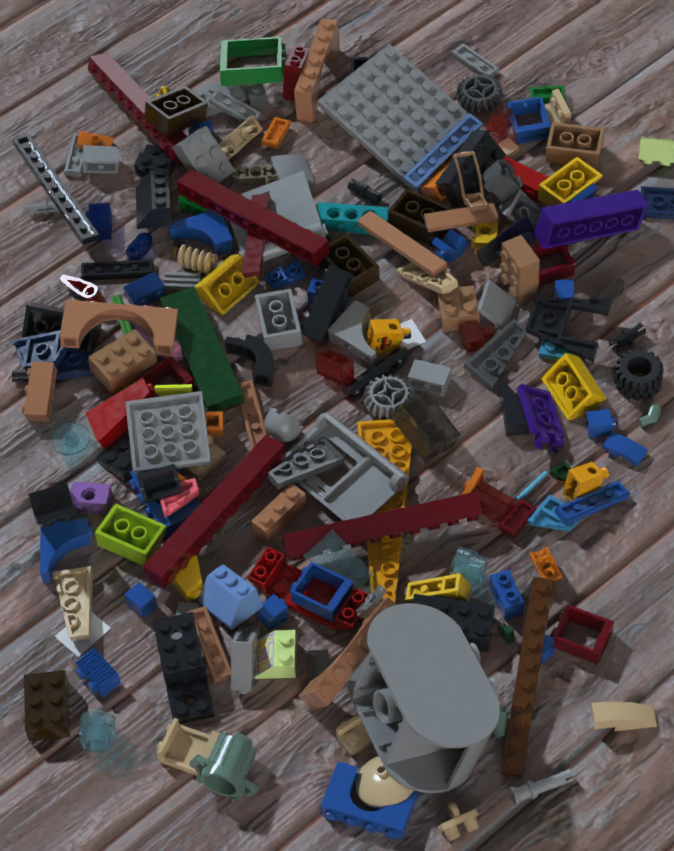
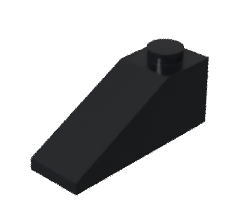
M503 378L499 379V395L506 436L529 434V426L519 397Z

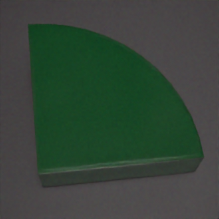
M564 461L550 470V476L557 480L566 481L568 471L572 468Z
M503 623L497 627V630L507 644L514 641V629L511 626Z

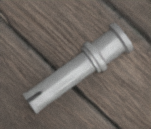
M570 769L534 782L528 780L523 785L509 787L511 800L514 805H519V802L526 799H536L540 793L574 782V778H571L573 773Z

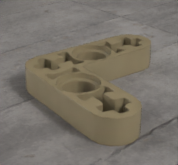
M272 165L235 167V171L231 173L232 182L238 185L269 184L278 180ZM253 173H260V174H261V175L258 176V177L252 176Z

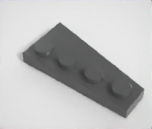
M513 319L464 363V368L492 391L527 334L525 327Z
M321 437L318 443L309 445L303 453L300 454L298 452L295 454L291 461H285L269 471L268 479L277 489H281L291 483L294 484L344 464V457L325 437Z

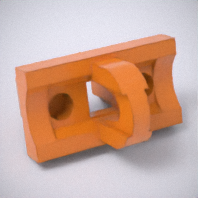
M548 546L540 551L529 553V557L540 578L553 579L554 583H556V580L562 579V573Z

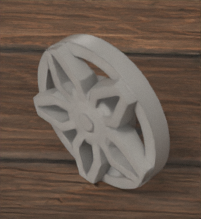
M379 585L373 594H369L366 597L365 603L356 610L359 618L362 619L368 615L386 593V589L383 586Z

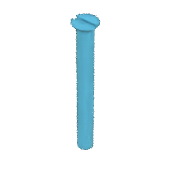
M544 471L514 500L518 502L520 499H523L548 473Z

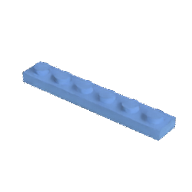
M469 113L403 176L402 181L416 191L461 148L472 131L482 128L483 123Z

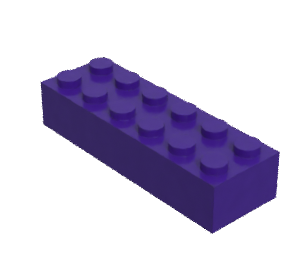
M632 190L543 207L534 234L543 249L637 231L640 228L648 204L639 190Z

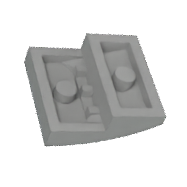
M278 155L271 157V163L278 180L304 171L308 185L315 184L304 156Z

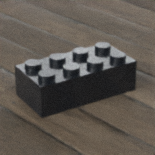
M487 130L472 131L457 152L474 151L481 175L498 159H504L506 156L505 152ZM473 156L456 157L462 176L464 194L480 193L479 179ZM453 158L435 184L456 208H465L468 206L464 204L459 176ZM481 176L482 185H483V187H484V184H485L486 182L484 181V179H483L482 176Z
M414 594L413 604L430 606L445 613L459 625L468 643H474L479 651L489 652L495 619V605Z

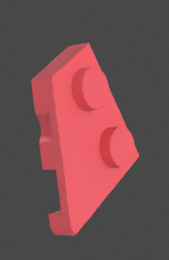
M195 478L180 482L182 493L160 499L165 517L170 516L200 496Z

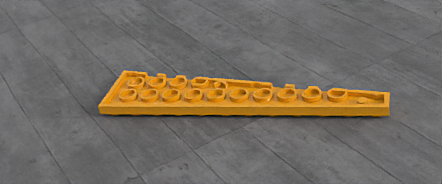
M415 418L357 422L358 436L409 476ZM408 483L377 513L406 507ZM401 533L402 537L390 539L389 536L382 537L381 542L370 544V540L367 541L371 594L381 585L386 589L382 599L389 597L395 603L403 533Z

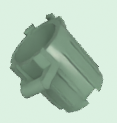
M227 731L221 733L208 759L201 755H196L189 762L190 766L199 772L196 782H202L209 790L219 795L230 797L232 801H238L239 796L243 795L252 797L258 792L259 788L247 780L246 777L254 761L257 747L253 748L251 745L252 740L236 732L235 736L227 735Z

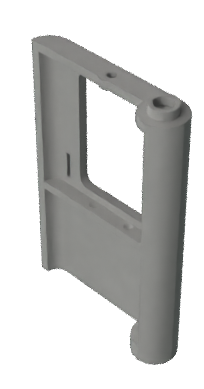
M329 412L322 413L317 417L316 427L286 453V458L283 461H291L295 454L298 452L300 454L306 451V447L315 444L321 437H325L357 462L356 466L331 487L315 475L297 482L343 521L376 514L406 486L409 480V476Z

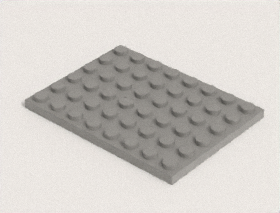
M390 43L317 101V105L401 181L408 171L468 115L462 107ZM402 181V182H403L406 186H408L411 190L415 191V190L412 189L409 185H407L404 181ZM419 187L415 192L420 193L422 190Z

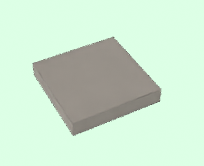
M489 280L485 283L477 311L502 330L510 323L516 300Z

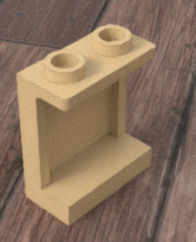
M174 718L172 723L166 727L163 741H160L157 745L156 753L159 762L198 775L199 772L192 768L189 762L196 755H201L208 759L217 738L221 734L212 731L211 735L194 730L181 725L179 719Z

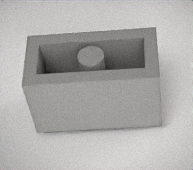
M83 145V173L118 174V147Z
M415 359L408 375V382H410L411 388L445 397L451 381V368Z

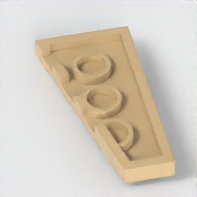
M413 262L396 269L397 276L441 294L449 293L459 287L457 280L445 269L435 277Z
M87 566L53 572L71 642L91 639L92 567Z

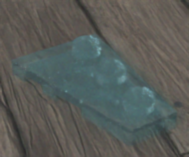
M334 530L328 533L303 556V558L353 581V585L357 588H360L374 575Z

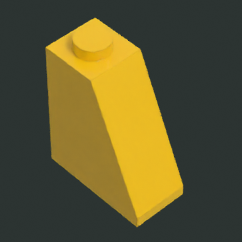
M193 556L189 560L187 567L183 570L181 569L172 582L187 603L192 599L199 598L203 589L197 556Z

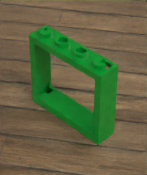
M281 36L221 40V86L283 82L286 47L285 43H282ZM277 54L276 66L229 69L230 57Z

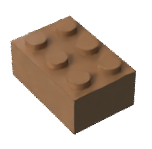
M552 122L546 147V162L566 165L578 157L592 168L598 169L604 142V128Z
M522 235L503 242L502 251L500 252V280L502 284L508 287L511 297H515L518 303L537 296L540 260Z
M135 329L88 357L90 371L111 394L158 365L156 352Z

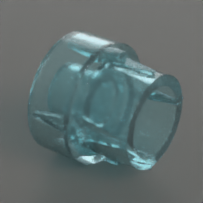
M460 546L453 558L449 575L461 573L469 583L474 585L480 584L485 575L488 560L480 556L479 553Z
M98 710L88 711L80 716V744H82L85 750L104 752L109 747H112V739L115 736V716Z

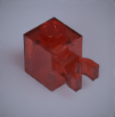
M499 105V114H491L486 130L490 135L505 140L512 125L508 117L512 115L513 109L508 108V111L503 113L504 106Z
M478 321L459 325V337L466 353L480 350L484 346V340H491L494 337L492 325L480 329Z

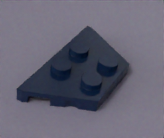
M61 330L12 340L17 350L16 353L20 358V363L25 371L31 368V362H51L55 366L60 364L69 349L61 347Z

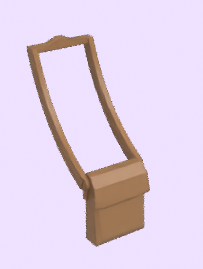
M474 151L453 154L464 204L468 206L470 211L488 209V204L483 196L482 179ZM472 155L478 174L480 193L465 195L456 157Z

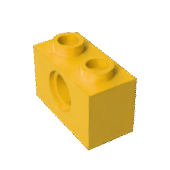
M498 221L472 225V233H475V236H472L471 247H475V254H477V250L498 236Z

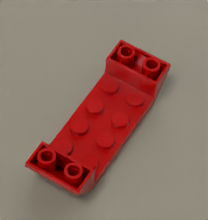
M270 547L266 548L247 576V579L266 598H270L275 594L279 599L285 600L289 609L335 631L353 629L359 619L356 610L365 603V599L369 595L368 593L354 587L334 618L335 621L331 622L292 602L290 588L294 582L299 580L302 570L287 564L285 554ZM314 578L303 595L327 606L338 589Z

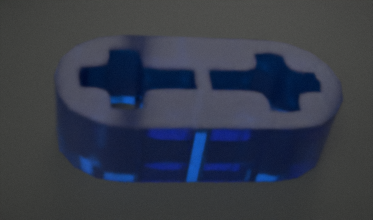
M139 234L127 247L126 255L129 261L141 260L153 246L151 234Z

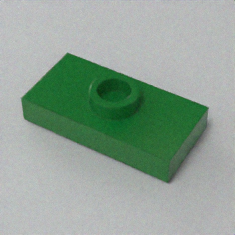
M564 86L530 87V98L542 96L543 103H550L552 90L559 89L564 100H566Z

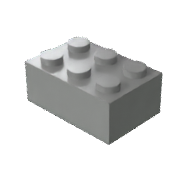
M207 126L198 129L172 147L187 172L193 170L219 183L235 171Z
M291 289L255 295L263 341L270 350L302 345L301 329Z

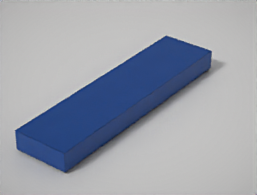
M618 480L556 507L555 514L565 525H569L629 498L630 492Z

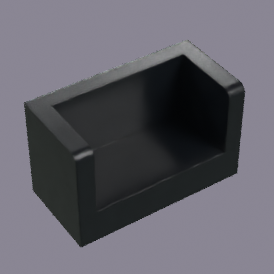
M175 464L137 475L145 503L183 492Z

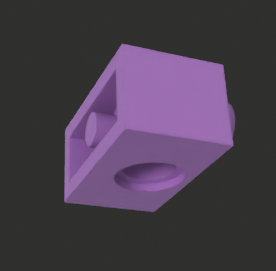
M72 481L70 489L72 503L76 507L77 513L108 515L113 498L110 484Z

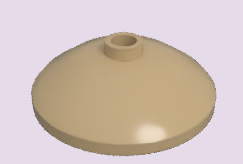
M379 756L368 761L360 769L355 782L356 793L360 800L367 806L376 809H383L387 805L400 803L413 792V790L396 782L387 773Z

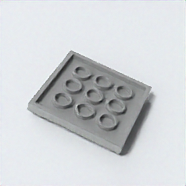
M202 391L125 402L134 474H141L171 464H175L176 469L211 464Z

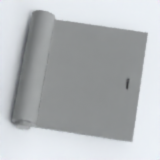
M304 171L241 194L243 197L252 200V195L269 193L271 196L270 210L272 212L282 215L284 218L297 223L305 229L311 230L321 237L326 238L325 235H328L326 225L321 224ZM231 222L239 254L244 258L248 230ZM266 240L263 262L289 252Z

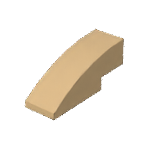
M632 702L591 703L594 729L614 727V731L657 727L653 706Z

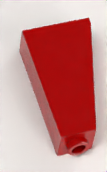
M142 378L85 413L97 442L105 449H108L128 430L125 402L156 397L154 394L156 393L155 387L151 382L148 384Z

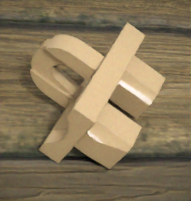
M451 802L448 804L447 809L452 819L438 826L440 833L444 832L450 842L461 837L457 825L461 823L464 824L467 833L477 830L479 825L476 816L479 814L474 809L461 815L456 804Z

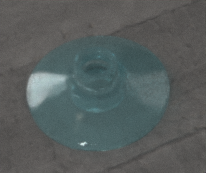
M79 423L63 424L55 430L52 436L54 449L63 455L78 454L85 450L90 442L88 429Z

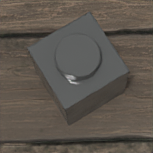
M263 84L246 87L248 105L258 111L267 110V94Z

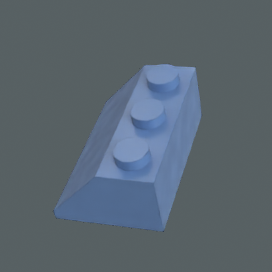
M224 564L207 575L198 599V603L202 607L206 606L208 612L231 630L264 607L256 588Z

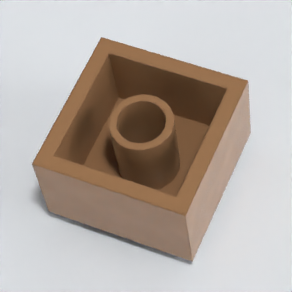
M474 285L457 287L453 291L444 294L437 292V306L443 333L479 328L480 314L477 311L478 305Z

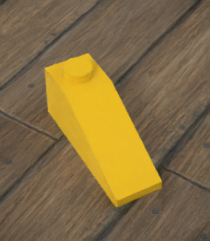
M461 573L409 582L405 600L413 602L414 594L470 601L472 585Z

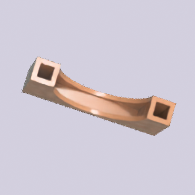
M325 18L320 20L294 90L297 120L314 122L318 111V89L324 61L336 62L340 51L338 20Z
M65 301L60 332L61 347L80 349L84 336L96 325L111 320H125L135 323L147 331L152 338L156 355L173 356L178 309L136 306L133 304L100 303L96 301Z
M389 597L381 599L374 609L362 618L363 623L359 631L343 652L325 671L311 680L298 697L313 710L328 706L368 656L370 650L367 644V632L373 619L385 609L397 604Z

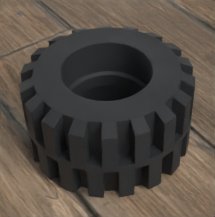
M635 349V351H627V354L623 353L621 358H618L615 367L614 383L616 384V389L620 390L621 395H627L628 399L635 398V400L639 401V399L647 400V397L652 398L654 393L657 394L662 386L664 368L660 358L654 356L655 353H648L645 349L643 351ZM632 373H643L646 376L638 377L632 375Z

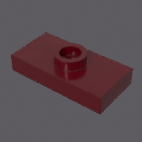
M520 499L500 522L498 529L515 539L537 508Z

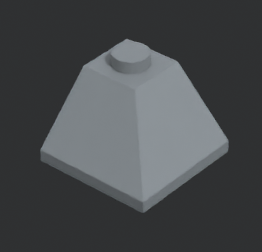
M521 189L517 190L504 202H501L499 206L502 213L513 224L523 216H528L533 228H535L541 210Z

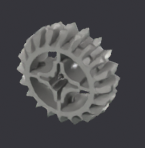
M383 374L381 379L376 377L375 382L370 381L363 395L364 405L368 413H372L373 418L378 416L379 420L386 418V420L397 419V417L403 418L404 414H409L415 401L414 390L411 388L410 382H406L405 378L400 379L399 375L393 377L391 374L389 377H385Z

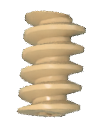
M183 244L180 247L177 260L179 267H185L188 270L192 269L195 272L198 271L208 275L216 268L218 256L215 255L212 258V253L208 252L206 255L205 250H202L199 254V249L196 248L193 251L191 246L186 250V245Z

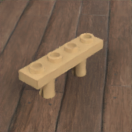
M250 116L218 145L229 160L258 135L263 128L254 116Z

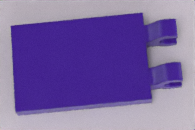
M520 384L516 389L530 433L535 435V448L543 449V442L549 444L550 452L558 453L557 446L564 447L562 439L565 435L550 391Z

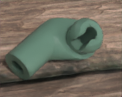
M650 404L648 415L638 418L640 427L658 421L661 414V408L658 404Z

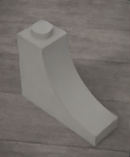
M355 300L328 329L329 341L370 366L378 362L376 351L364 339L365 328L371 320L370 308L366 304Z
M239 626L231 642V690L240 694L252 691L254 686L256 648L260 634L259 626Z

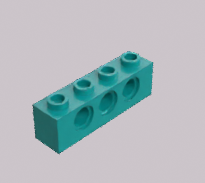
M318 202L317 212L321 224L326 225L327 231L370 234L357 223V220L369 211L388 222L389 207Z

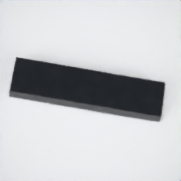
M153 259L81 263V279L84 281L143 278L154 272Z

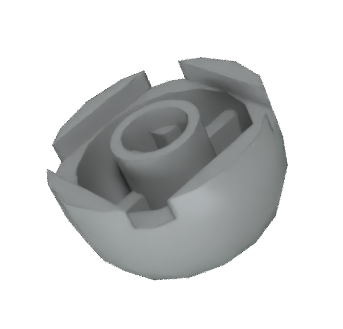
M271 408L264 420L265 431L270 437L279 442L288 443L295 440L302 431L303 426H299L300 422L284 412L278 414L276 413L277 409Z

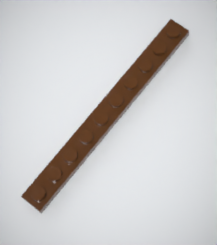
M533 577L501 775L523 777L554 584L553 579Z

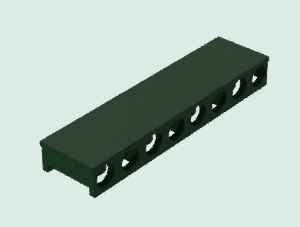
M193 286L161 297L162 308L178 309L175 340L181 346L183 358L198 392L202 391L206 411L216 412L238 403L245 404L241 388L195 287Z

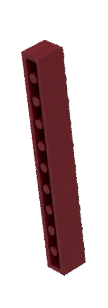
M107 52L89 56V73L148 133L151 139L164 150L170 159L177 165L182 164L172 147L188 136L182 130L165 136L144 119L145 103L151 100L150 96Z
M189 170L177 181L179 195L264 238L268 242L314 266H317L330 254L329 243L326 238L299 226L282 215L272 212L255 201L243 197L228 187L216 183L201 173Z
M265 435L144 564L145 577L164 589L169 583H172L181 569L183 570L187 567L189 560L200 553L201 548L212 540L214 534L224 527L226 521L235 515L238 508L248 501L250 495L261 486L262 482L267 478L268 472L285 460V445Z
M476 491L286 533L282 537L287 558H292V561L304 559L305 554L311 553L312 557L323 555V550L331 549V552L343 550V546L350 545L351 548L363 546L362 542L370 540V544L381 542L382 537L389 536L390 539L402 537L401 533L409 532V535L421 533L420 529L428 527V530L431 531L440 529V524L447 523L448 527L460 524L459 520L467 519V522L479 520L478 516L483 515L479 493Z

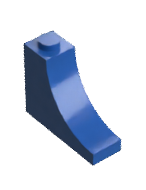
M212 211L173 222V225L168 226L172 241L177 239L198 240L210 246L217 256L234 251L232 237L223 217Z
M88 518L73 519L65 522L54 521V525L41 527L40 524V574L43 583L51 582L56 565L66 554L77 548L91 545L94 529L93 526L89 525Z

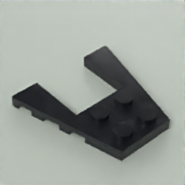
M608 296V299H598V297L577 299V297H570V299L560 300V298H535L525 328L526 333L594 362L599 348L598 342L563 335L572 309L608 316L613 297Z

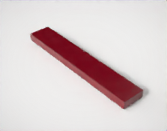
M269 193L252 195L251 201H255L257 204L270 209L271 196ZM247 231L242 269L244 278L262 275L266 242L264 238Z

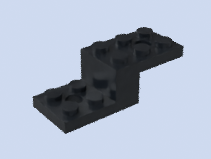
M67 483L27 494L36 524H41V527L54 525V520L58 519L61 522L74 519L73 515L77 514Z
M193 612L153 620L172 719H179V723L184 724L215 717ZM176 632L182 634L179 639H173L171 636ZM192 697L196 699L192 705L185 703L187 698Z

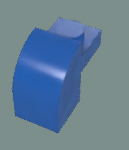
M450 229L443 241L435 237L432 244L437 247L435 254L448 263H452L464 253L470 241Z

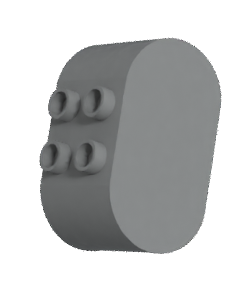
M407 603L387 608L379 613L369 626L367 644L370 652L347 681L348 694L384 768L396 782L411 790L424 793H440L452 790L463 784L470 776L498 723L500 705L497 683L492 677H487L480 665V653L474 643H468L459 625L448 615L422 604Z

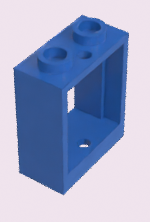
M542 96L508 102L507 115L517 144L549 138L551 124ZM538 112L541 123L518 127L515 116Z
M311 561L308 567H304L299 580L292 584L290 588L291 600L293 603L334 622V618L353 591L354 585L353 581ZM314 578L338 589L327 606L303 595Z

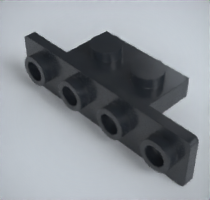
M523 216L476 251L483 267H487L496 259L501 258L500 252L502 251L503 242L520 235L523 236L527 243L534 239L532 235L534 228L528 216Z

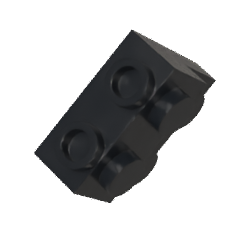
M146 145L144 152L139 153L134 164L135 174L140 176H146L151 170L159 168L169 169V176H171L176 166V163L169 158L163 149L152 145Z
M126 435L98 458V463L124 484L131 480L130 471L133 470L130 439Z

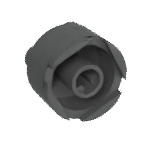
M498 159L481 175L486 182L484 187L490 193L493 191L501 202H504L523 186V182L519 175L516 177L513 173L515 171L514 168L503 159Z

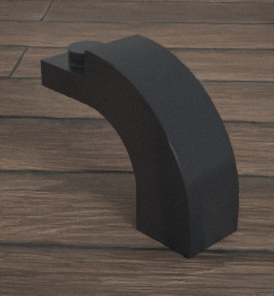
M249 334L246 335L245 340L237 337H226V354L251 359L255 363L252 371L253 383L272 387L275 378L273 354L268 345L261 339Z

